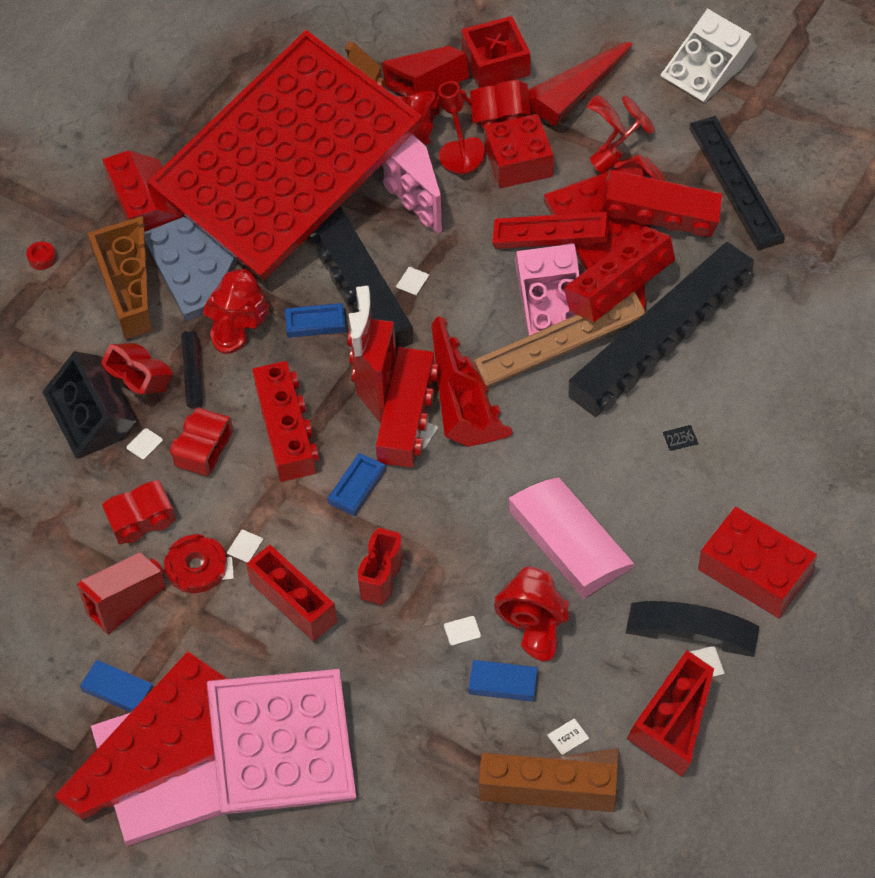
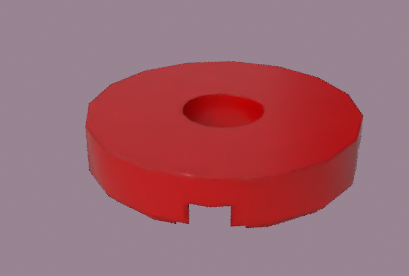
M201 534L184 536L174 542L164 559L165 573L173 587L182 592L193 594L206 592L217 586L225 576L228 565L225 550L221 544L214 538H206ZM192 559L204 560V563L198 568L187 566Z

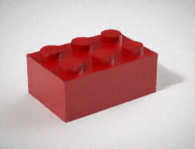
M735 506L700 550L698 570L775 617L780 618L812 576L817 554Z

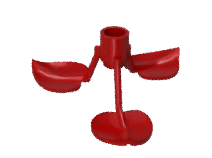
M446 81L438 88L439 95L436 94V102L431 110L429 121L433 122L434 115H439L442 108L444 111L452 114L458 141L448 142L439 151V161L442 167L449 172L460 175L468 174L475 171L482 164L485 157V148L482 141L477 137L463 140L457 113L461 111L464 101L471 107V100L466 95L465 90H460L457 82ZM396 96L407 105L408 97Z
M601 95L594 96L589 101L587 108L600 114L615 129L604 145L589 158L595 169L600 174H603L614 166L618 170L624 165L639 162L652 179L668 182L664 174L648 157L644 158L641 155H637L621 161V157L624 154L619 145L640 124L648 134L655 132V127L650 118L640 110V107L627 95L623 96L622 102L636 119L635 123L626 131L610 103ZM618 133L622 135L616 142H612Z

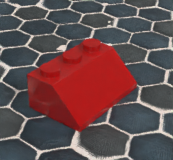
M130 150L102 159L108 184L125 221L143 216L144 232L185 217L148 183L162 168L159 159Z
M372 319L369 339L362 355L355 357L350 330L347 345L352 347L349 363L353 365L351 381L356 382L357 395L381 423L396 360L394 322Z

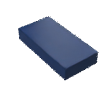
M343 303L285 308L287 338L346 332Z
M358 453L328 496V504L355 516L385 473V464Z
M99 660L95 661L80 685L82 692L128 712H132L154 688L152 683Z
M473 660L468 688L469 694L534 702L538 667Z

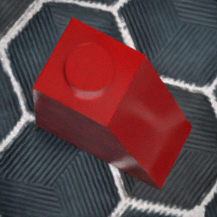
M444 46L385 60L382 62L385 87L406 97L422 91H433L437 94L438 88L442 83L446 81L459 83L469 78L468 58L465 52L451 46Z
M139 552L77 583V587L87 616L109 635L165 588L162 576L164 573L163 568L155 559L151 558L148 560Z

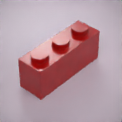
M271 544L246 563L250 583L313 642L337 623L335 603Z

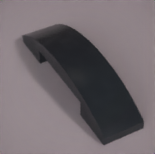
M669 601L631 603L626 627V634L658 639V634L660 633L723 645V652L750 657L755 655L759 631L758 625L736 615L709 607Z

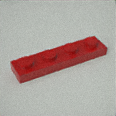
M607 212L495 218L492 244L495 249L607 243L609 216Z

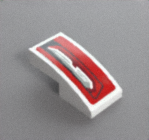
M368 286L356 287L359 312L349 313L350 332L355 357L361 356L364 352L371 331L372 314Z

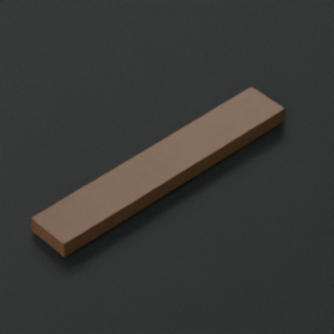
M633 292L596 322H592L579 315L573 316L474 359L473 364L484 384L489 388L629 327L646 312L636 293Z

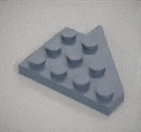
M186 216L144 232L145 246L185 322L203 315L206 301L218 284H220L222 277L227 272L233 270L238 259Z

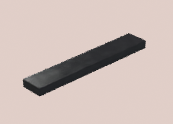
M716 115L690 123L689 130L757 251L784 243L785 236Z

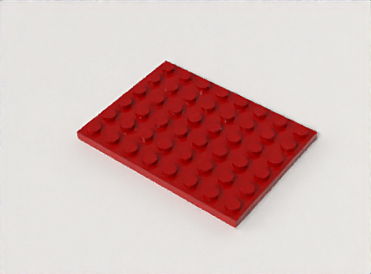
M305 30L166 163L148 183L165 200L264 281L424 123V120L419 113L308 30Z

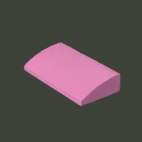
M559 477L537 483L509 498V512L583 599L634 567L632 560Z

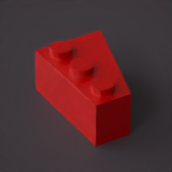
M688 650L682 655L641 713L626 738L681 777H683L691 764L703 709L715 669Z

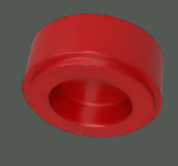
M40 241L33 243L26 251L29 265L36 270L48 269L56 261L54 247L48 242Z

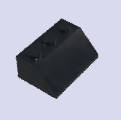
M77 351L70 355L42 393L75 458H82L120 442L136 420L113 376L102 366V356Z

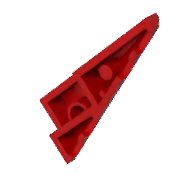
M623 42L528 89L531 115L536 113L553 126H556L581 98L585 99L631 50L633 43Z
M437 316L431 323L435 361L436 364H439L438 386L445 437L467 447L508 438L513 433L511 427L502 424L499 419L501 410L497 405L492 406L486 396L488 392L486 385L469 357H463L457 349L460 345L457 337L451 338L446 330L447 320Z

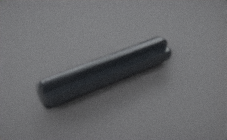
M193 330L189 332L184 331L181 339L186 403L189 408L201 407L203 400L197 333Z

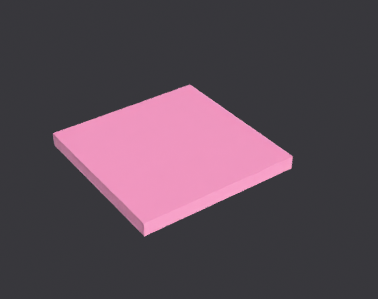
M339 669L207 681L221 815L355 801L356 792Z
M130 713L91 725L97 749ZM207 760L189 768L188 773L171 777L167 782L143 793L138 791L118 800L119 803L114 805L126 846L221 815L215 760L212 762Z

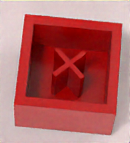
M513 16L461 29V49L466 53L469 62L468 67L478 88L494 86L501 82L531 76V53Z
M538 114L484 125V148L499 189L553 177L554 154Z

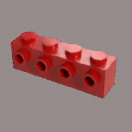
M610 170L604 183L600 212H607L610 217L615 219L624 218L644 225L652 224L672 231L680 230L693 233L696 236L712 237L720 220L722 193Z
M647 226L642 228L564 287L569 311L592 322H596L675 261L671 236Z
M398 347L376 442L378 462L413 468L416 456L421 457L423 438H420L421 431H427L429 414L425 412L427 406H432L434 389L431 388L432 382H437L439 376V364H435L434 351Z
M287 361L252 368L254 384L279 481L284 482L316 474L314 462L319 461L316 444H310L308 437L313 436L309 419L303 420L301 414L306 412L303 396H297L295 389H299L296 371L290 372Z

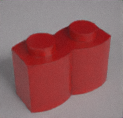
M515 80L470 91L473 124L482 126L483 130L484 125L531 115L528 83Z
M137 343L109 344L101 361L102 366L109 374L122 378L126 386L138 394L165 392L173 375L171 369L163 361L151 358L149 352Z
M197 407L192 415L186 417L183 432L171 444L170 455H172L174 466L209 476L219 459L220 453L224 450L232 435L231 417Z
M160 480L144 483L131 492L118 494L102 503L104 513L118 544L136 542L145 533L164 530L176 520L173 508Z
M378 528L370 537L368 555L362 560L358 568L361 600L383 605L389 599L393 589V578L397 575L403 563L402 541L399 532Z

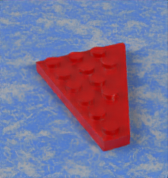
M639 162L622 166L618 170L614 169L615 171L646 177V170ZM610 171L544 194V203L551 215L600 212L604 183ZM609 216L607 243L575 244L576 256L584 270L587 271L644 228L645 225L637 221L624 218L615 219ZM644 284L635 293L645 310Z
M187 651L54 795L56 801L83 820L96 814L102 808H109L118 804V800L138 791L143 793L167 782L171 777L188 773L189 768L207 760H210V762L214 761L207 681L226 680L227 678Z

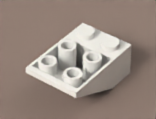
M707 9L660 76L705 103L742 69L757 48V45L749 32Z

